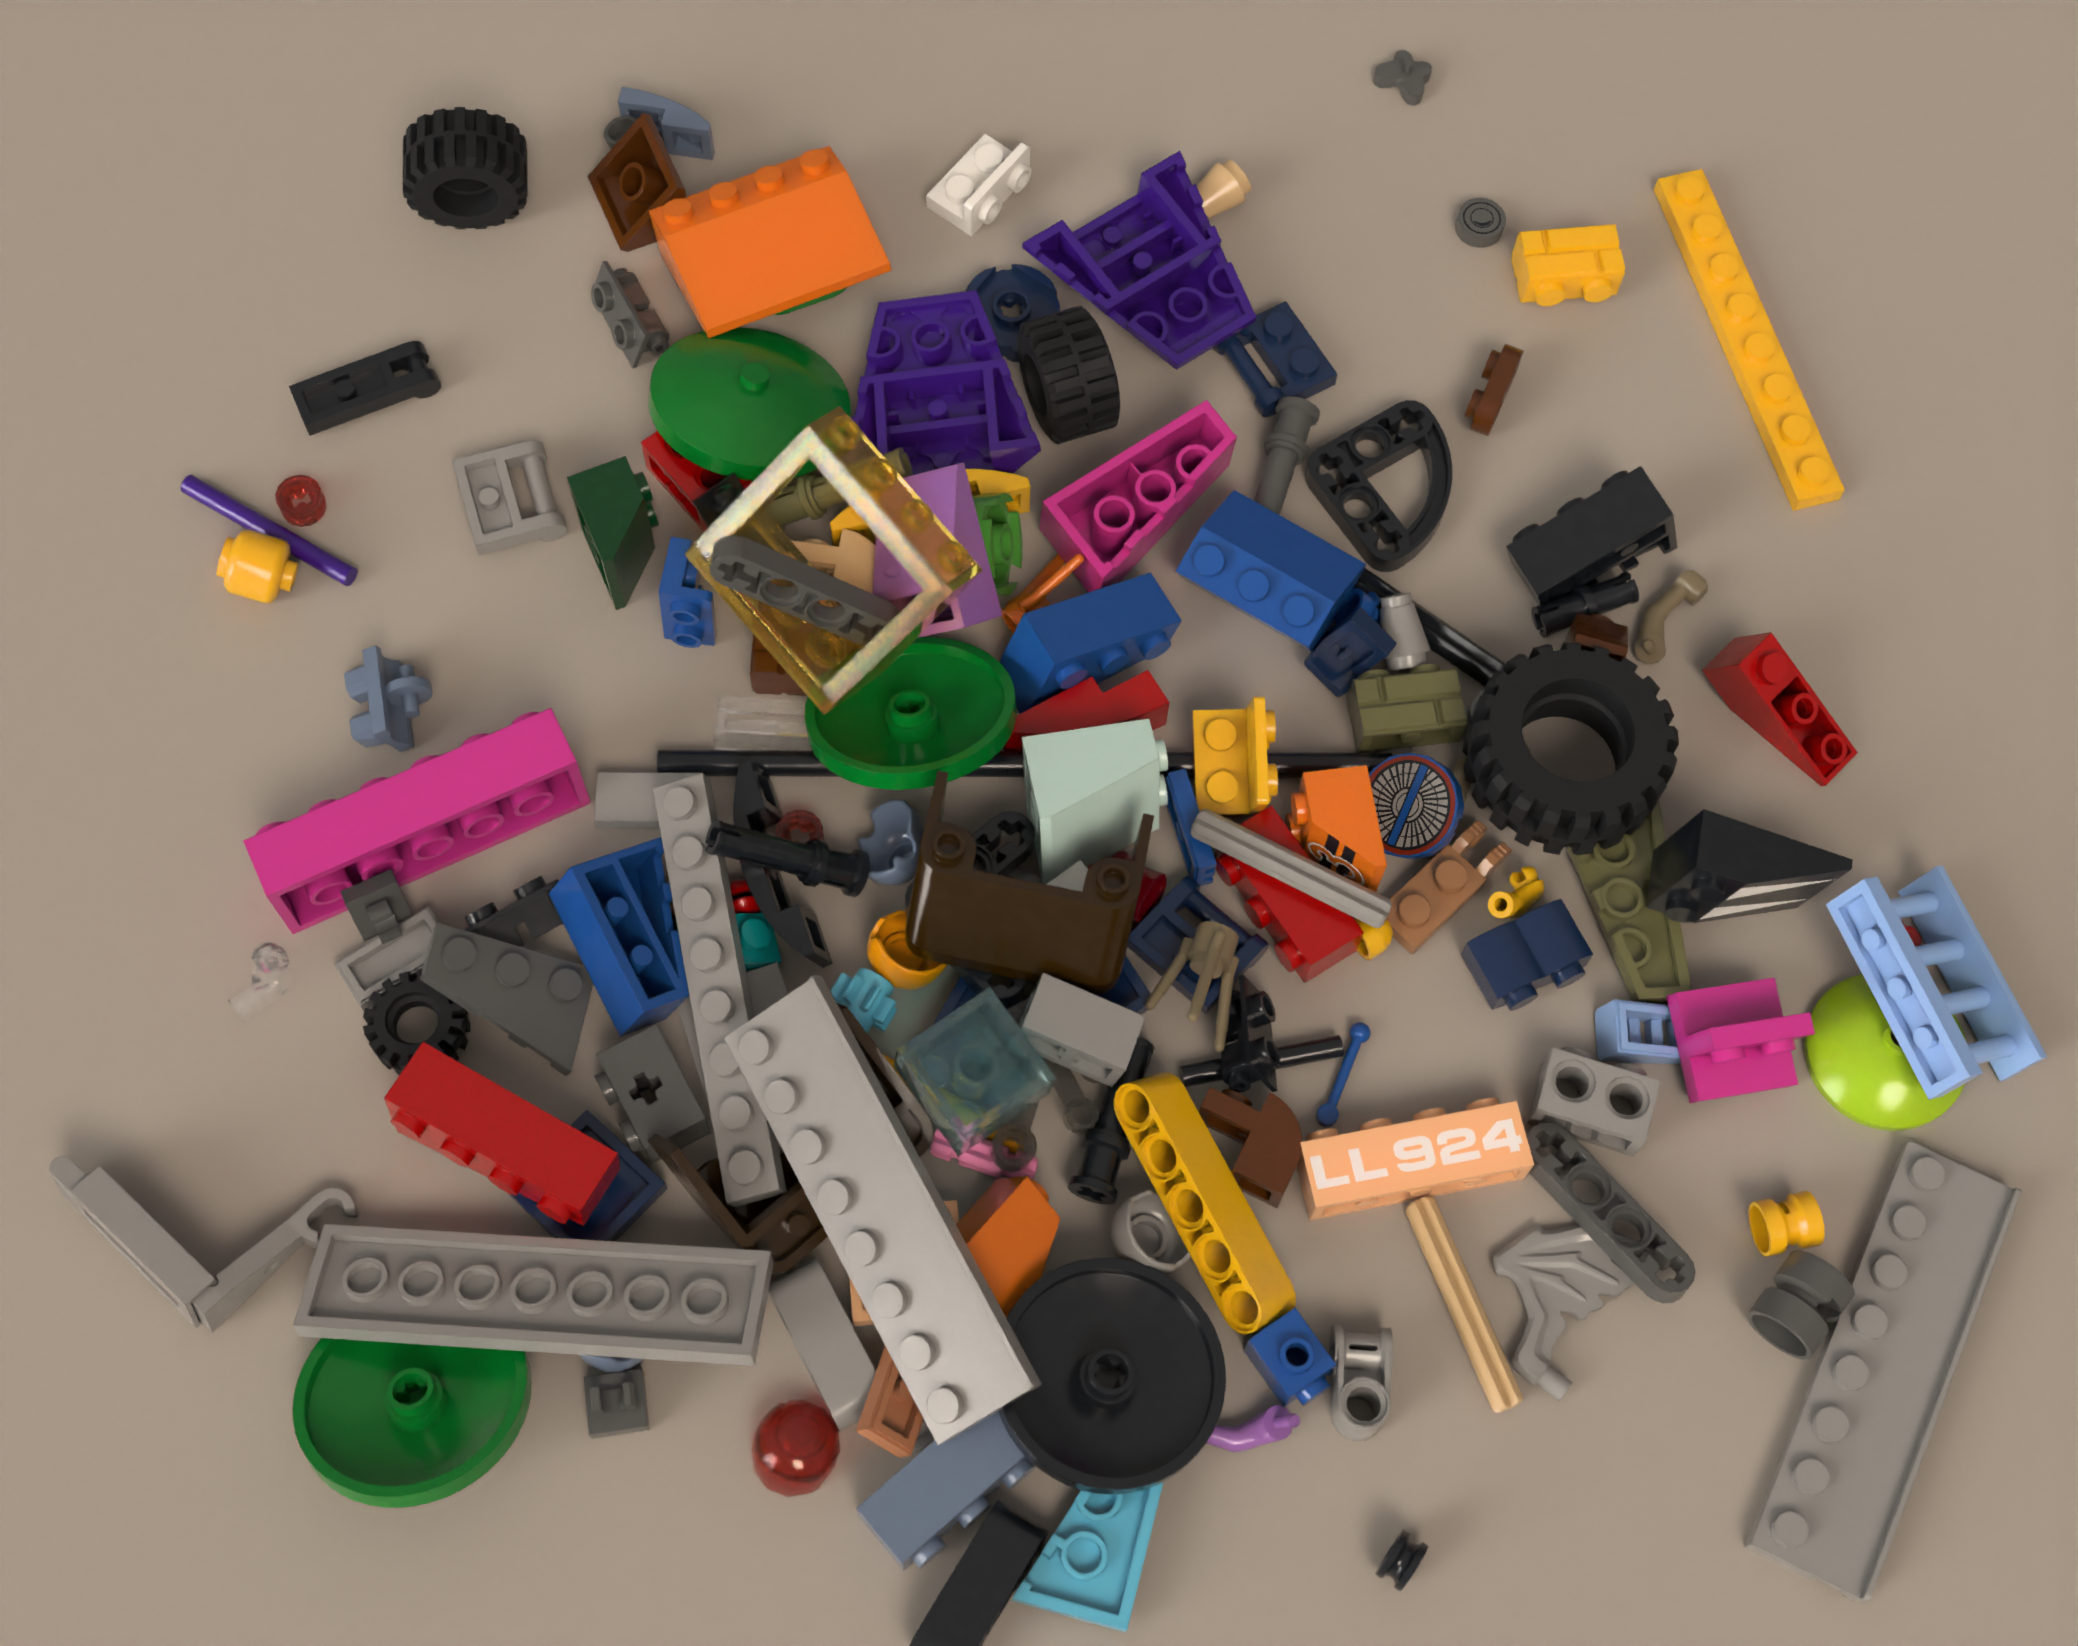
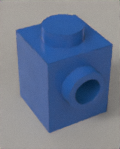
M1293 1308L1248 1340L1244 1349L1245 1354L1283 1407L1295 1399H1298L1302 1406H1305L1331 1386L1326 1378L1330 1376L1336 1363L1296 1308Z

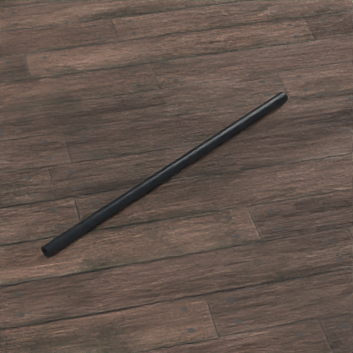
M658 750L657 773H703L706 776H737L740 764L751 760L767 772L769 776L839 777L827 769L817 759L812 750ZM999 751L983 766L962 777H1024L1023 751ZM1167 752L1168 770L1161 771L1160 774H1163L1164 778H1166L1169 772L1186 768L1188 777L1193 778V752ZM1267 752L1268 764L1277 765L1278 778H1302L1303 772L1367 765L1368 773L1370 774L1374 767L1393 755L1392 753Z

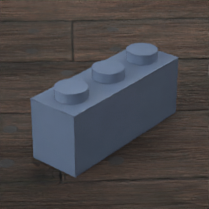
M996 1412L944 1444L937 1445L934 1440L856 1508L859 1518L903 1571L913 1562L921 1569L946 1547V1543L941 1537L957 1523H960L964 1529L971 1526L991 1507V1504L986 1499L1003 1483L1009 1490L1014 1488L1036 1466L1015 1445L1001 1420L999 1412Z

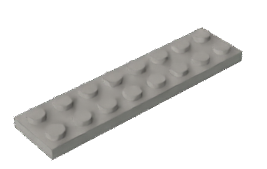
M324 1224L293 1326L299 1337L755 1366L774 1261L771 1251Z

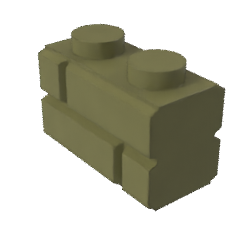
M1423 664L1414 667L1409 673L1389 675V672L1384 669H1375L1364 672L1358 679L1352 680L1347 696L1350 720L1353 724L1356 751L1358 753L1460 742L1467 726V717L1463 698H1461L1457 669L1440 670V667L1436 664Z

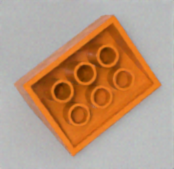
M830 146L806 151L799 157L777 165L764 166L752 174L729 182L717 183L710 189L686 198L670 200L663 206L649 210L661 257L708 338L892 271L888 257L853 183Z

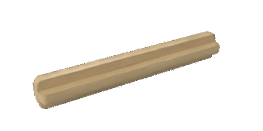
M1427 1196L1411 1202L1406 1208V1215L1492 1410L1496 1413L1504 1412L1518 1406L1523 1401V1395L1435 1198Z

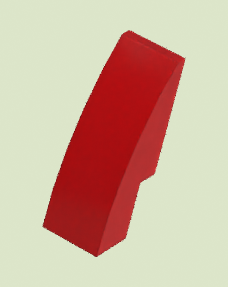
M1149 670L1132 677L1104 693L1094 678L1090 677L1018 714L1012 735L1003 749L1004 751H1023L1022 737L1142 719H1150L1152 730L1166 725L1170 702Z

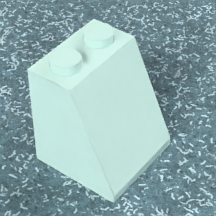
M1150 719L1022 737L1025 805L1027 816L1035 830L1034 848L1042 884H1047L1079 860L1086 867H1089L1095 862L1135 842L1143 813L1154 815L1151 832L1159 829V806L1168 805L1164 775L1160 774V772L1168 770V757L1164 740H1155Z

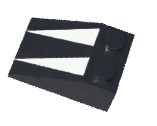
M1703 809L1653 850L1646 907L1665 913L1667 918L1682 923H1699L1795 909L1852 869L1853 859Z

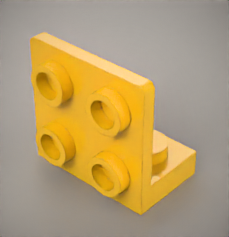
M1265 696L1253 697L1246 709L1193 710L1191 713L1194 796L1199 811L1209 809L1223 817L1254 816L1263 811L1271 802L1272 796H1277L1278 792L1277 765L1268 764L1267 750H1269L1270 743L1275 742L1276 738L1274 710L1265 709Z

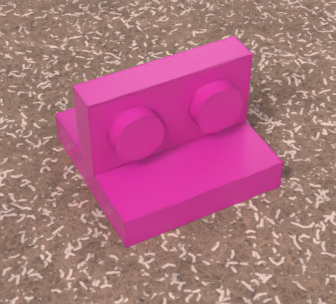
M1775 977L1677 992L1666 996L1689 1103L1798 1085L1791 1051L1796 1050L1794 1040L1814 1035L1815 1031L1810 1012L1783 1016Z

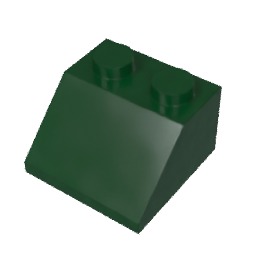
M626 456L567 477L581 529L616 610L626 607L655 549L651 528L659 526L651 504L653 497L643 472L633 474Z

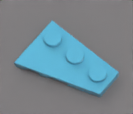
M1163 1482L1148 1489L1127 1494H1097L1081 1490L1057 1530L1042 1550L1032 1569L1015 1592L1012 1601L1126 1633Z

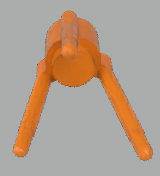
M1057 554L1019 595L1006 603V606L1001 609L1002 618L1013 634L1024 613L1050 605L1045 596L1083 563V555L1077 554L1063 565L1065 563L1064 560Z

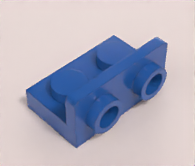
M671 537L658 592L664 639H670L674 643L688 648H696L702 644L714 646L717 637L714 599L711 591L704 590L703 585H699L701 561H696L693 558L692 540Z

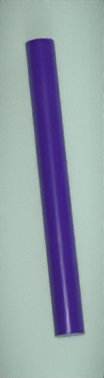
M188 475L182 481L181 492L245 529L284 539L290 545L292 556L341 584L350 586L355 581L358 573L355 567L193 475Z

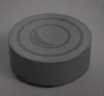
M1471 199L1465 202L1459 210L1455 224L1457 235L1463 242L1473 247L1485 248L1492 246L1502 236L1506 216L1501 206L1490 199Z

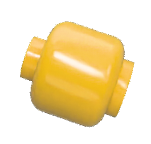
M245 529L236 538L227 537L219 558L216 575L224 578L223 582L227 592L269 604L278 597L281 590L291 592L299 563L290 560V545L284 539Z

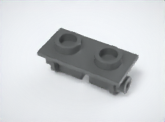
M603 261L596 282L592 286V301L596 310L602 313L610 327L616 346L624 352L631 367L637 368L643 352L651 351L653 355L664 353L669 348L668 340L670 335L655 310L638 312L639 310L648 309L650 301L639 284L636 275L628 272L625 268L613 271L608 261Z

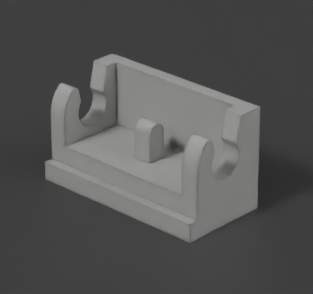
M1043 973L1035 991H1032L1011 1044L1113 1087L1127 1069L1145 1016Z

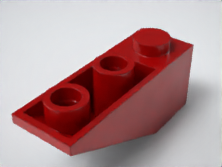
M1772 632L1734 638L1702 669V672L1733 713L1820 786H1826L1858 753Z

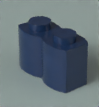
M1558 899L1540 906L1514 921L1495 927L1466 943L1461 955L1491 1009L1507 1005L1508 1009L1513 1011L1535 1000L1539 996L1536 989L1554 982L1557 989H1560L1582 978L1586 974L1583 967L1587 965L1593 953L1562 899Z

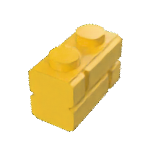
M1616 224L1519 232L1512 251L1511 261L1515 278H1517L1516 285L1520 302H1537L1540 306H1553L1564 299L1584 298L1586 301L1594 303L1604 301L1611 295H1616L1625 274V264L1622 251L1619 249L1620 242Z

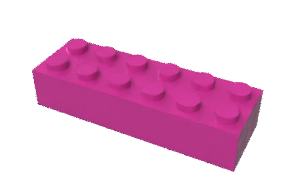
M549 708L540 713H525L517 717L510 726L491 734L481 733L465 740L461 747L440 756L429 755L414 762L410 769L394 776L372 779L363 784L359 791L343 798L321 801L313 805L308 810V813L292 820L267 824L259 829L255 836L245 839L243 842L266 897L291 933L295 934L347 911L348 909L340 891L390 869L399 886L402 887L591 804L573 752L552 708Z

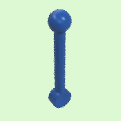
M1357 1022L1350 1027L1351 1042L1326 1104L1321 1105L1316 1112V1120L1323 1127H1331L1337 1122L1339 1112L1336 1107L1361 1044L1370 1038V1028L1363 1022Z

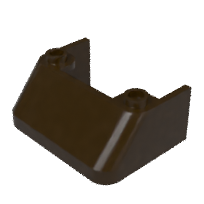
M937 771L921 840L906 919L905 941L911 952L925 960L1038 983L1041 975L1046 973L1092 994H1101L1111 990L1117 984L1124 964L1140 893L1154 815L1143 813L1131 861L1119 858H1104L1095 862L1087 871L1083 891L1080 892L973 869L976 844L972 835L961 826L941 822L944 812L948 772Z
M837 1003L916 1152L921 1157L928 1150L933 1139L934 1128L931 1118L848 1007ZM654 1134L647 1140L698 1206L739 1249L771 1251L774 1261L772 1273H781L791 1269L828 1237L784 1152L780 1157L787 1191L778 1196L732 1207L726 1204L718 1158L707 1161L696 1170L677 1146L658 1134Z

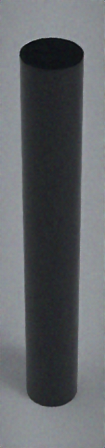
M1340 1035L1277 1047L1280 1064L1275 1070L1343 1057L1344 1049ZM1221 1058L1179 1066L1181 1081L1185 1087L1223 1080Z

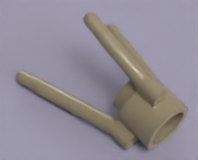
M1201 922L1197 927L1194 938H1183L1177 956L1145 1002L1146 1009L1153 1010L1189 960L1191 961V970L1200 975L1188 1012V1019L1191 1022H1195L1198 1020L1204 1005L1211 980L1219 978L1222 974L1214 1049L1217 1052H1221L1225 1048L1233 980L1240 961L1234 955L1239 942L1238 934L1231 928L1217 922Z

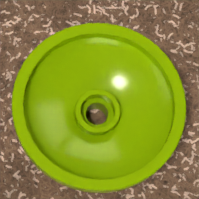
M1863 974L1847 978L1833 986L1822 996L1811 1011L1815 1034L1804 1037V1055L1808 1071L1823 1097L1836 1110L1849 1119L1879 1130H1910L1924 1126L1940 1117L1954 1104L1961 1094L1965 1084L1942 1097L1928 1100L1901 1046L1896 1045L1892 1041L1891 1032L1893 1031ZM1955 1014L1952 1015L1953 1018H1954V1020H1955V1022H1956V1024L1958 1025V1027H1959V1029H1960V1031H1961L1963 1037H1964L1965 1040H1966V1037H1965L1964 1031H1963V1029H1962V1027H1961V1025H1960V1022L1958 1021V1019H1957V1017L1955 1016Z

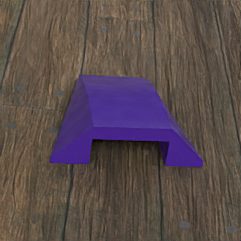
M1181 151L1142 172L1137 195L1076 231L1072 232L1062 219L1022 244V248L1176 370L1253 324L1257 318L1232 262H1227L1222 251V241L1215 225H1210L1202 207L1203 199L1196 184L1192 185L1185 170L1186 162Z
M976 290L879 302L866 353L867 366L864 376L860 378L857 390L859 399L855 415L850 419L847 431L848 444L845 455L841 456L838 470L876 458L902 447L911 462L913 475L964 462L965 469L996 470L1013 474L1041 451L1036 433L1032 430L1021 397L1018 396L1010 370L999 350L997 339Z

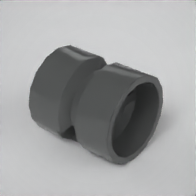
M1795 1250L1789 1254L1773 1278L1777 1288H1765L1748 1312L1747 1318L1754 1330L1768 1343L1792 1357L1809 1360L1829 1332L1826 1322L1830 1323L1838 1320L1854 1297L1855 1291L1848 1279L1834 1266L1809 1252Z

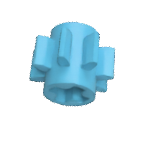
M860 968L853 979L842 972L830 990L836 1003L847 1006L867 1034L872 1026L884 1032L897 1012L895 1008L897 1002L890 998L894 991L893 985L881 975L866 968Z

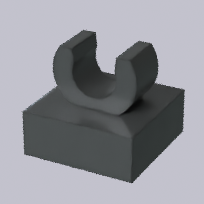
M391 869L340 891L344 903L364 941L379 935L382 944H385L403 936L399 923L413 914Z
M642 1369L584 1377L589 1436L592 1439L650 1430L645 1378Z

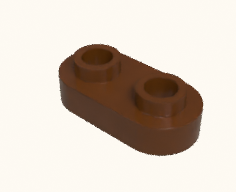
M1508 344L1504 345L1502 352L1492 349L1481 378L1489 380L1484 392L1478 389L1474 390L1464 417L1472 419L1470 430L1489 436L1512 384L1524 350Z

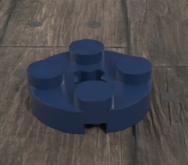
M1012 264L1011 270L1003 269L997 272L996 266L979 273L966 289V291H977L997 339L999 350L1002 356H1005L1012 362H1019L1017 340L1021 323L1060 311V303L1057 299V291L1053 282L1039 270L1023 264ZM1015 304L1021 306L1020 316L1017 317L1004 316L1003 311L1000 309L1002 306L1012 308Z

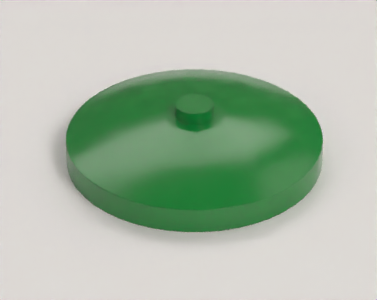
M743 327L735 328L708 338L706 333L701 331L674 343L656 362L651 374L648 394V407L652 421L659 434L675 451L694 464L724 476L735 473L738 479L751 481H776L795 478L812 472L827 463L838 452L845 440L851 413L850 397L843 380L832 365L822 356L807 346L783 335Z
M918 637L895 642L891 646L882 649L865 647L835 663L812 687L805 704L804 717L810 747L817 759L831 772L850 782L863 786L888 790H907L934 786L937 771L948 772L947 782L973 772L990 761L1004 747L1012 735L1017 718L1015 689L1009 673L989 653L957 640Z
M321 1338L305 1361L294 1391L292 1411L294 1430L298 1443L319 1478L331 1489L353 1501L383 1508H403L428 1504L446 1498L463 1490L485 1475L500 1461L517 1438L524 1424L531 1399L532 1379L528 1357L525 1351Z

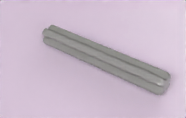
M1202 809L1192 824L1191 835L1193 838L1374 928H1380L1391 911L1392 901L1389 898L1209 809Z

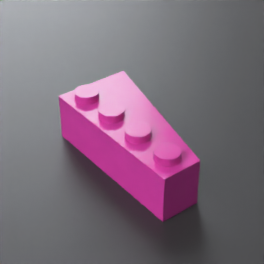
M1205 400L1042 502L1039 529L1065 563L1077 554L1083 555V563L1073 573L1088 592L1119 583L1229 467L1237 436L1211 404Z

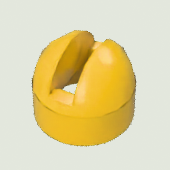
M1355 918V921L1364 932L1357 952L1364 959L1370 961L1383 953L1390 945L1393 935L1391 924L1386 919L1380 928H1374Z

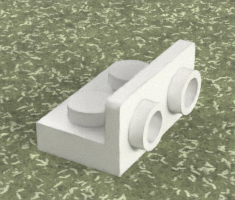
M984 134L926 195V207L972 237L984 223L988 225L995 220L1002 208L1003 202L1013 192L1019 193L1028 183L1032 174V169L1030 168V147L1021 142L1011 151L987 134Z

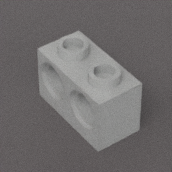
M1553 1047L1542 1063L1527 1124L1533 1126L1547 1122L1558 1124L1566 1129L1575 1139L1633 1157L1647 1140L1661 1080L1646 1076V1072L1643 1069L1631 1064L1618 1063L1612 1066L1593 1060V1056L1589 1052L1579 1048L1563 1047L1560 1050ZM1564 1079L1575 1084L1579 1090L1580 1097L1568 1098L1561 1094L1556 1086V1080ZM1610 1096H1620L1626 1099L1632 1107L1633 1115L1618 1113L1610 1103Z

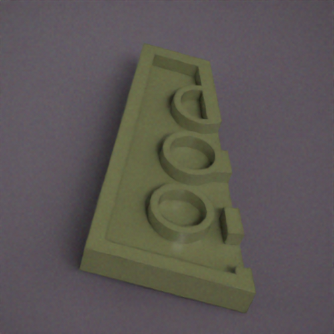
M1659 801L1653 811L1647 816L1643 825L1632 835L1625 834L1619 844L1603 849L1600 848L1597 842L1591 854L1574 855L1571 847L1566 848L1632 1001L1668 1004L1666 996L1677 992L1690 991L1692 988L1680 922L1667 918L1665 913L1646 907L1653 850L1666 840Z

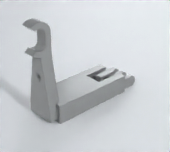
M66 1156L56 1157L49 1165V1171L61 1194L195 1328L203 1323L211 1332H214L239 1309L304 1243L311 1248L317 1249L320 1236L318 1231L310 1228V1225L326 1209L338 1206L345 1211L346 1216L357 1217L354 1201L346 1191L339 1188L321 1190L289 1219L223 1269L214 1278L100 1165L89 1175H86Z

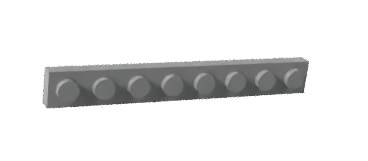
M701 773L653 788L726 1204L738 1207L784 1194L787 1189L777 1138L724 1039L725 1036L752 1019L754 1012L725 857L710 855L706 852L708 830L711 824L718 820L711 780Z

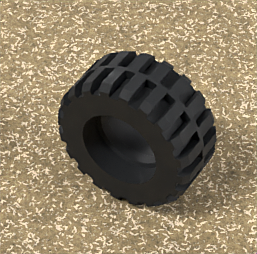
M1563 642L1560 650L1553 651V647L1550 644L1534 647L1529 658L1525 654H1518L1507 661L1503 671H1496L1487 682L1483 694L1479 697L1464 738L1462 752L1467 756L1463 765L1465 779L1470 784L1476 783L1471 795L1478 807L1484 809L1489 806L1493 811L1489 821L1500 831L1508 826L1517 832L1514 840L1527 847L1531 840L1544 844L1543 852L1560 855L1563 847H1571L1574 855L1591 854L1597 842L1600 848L1603 849L1619 844L1625 834L1632 835L1643 825L1674 773L1677 763L1674 752L1679 745L1678 730L1675 726H1669L1674 717L1669 702L1666 699L1658 701L1656 695L1660 687L1650 676L1642 679L1637 675L1635 671L1638 665L1625 657L1621 662L1608 657L1610 653L1608 649L1595 645L1592 652L1581 650V643ZM1546 717H1565L1582 722L1595 730L1607 743L1614 758L1615 773L1603 779L1589 782L1571 781L1558 777L1544 769L1532 757L1523 739L1522 728L1535 720Z

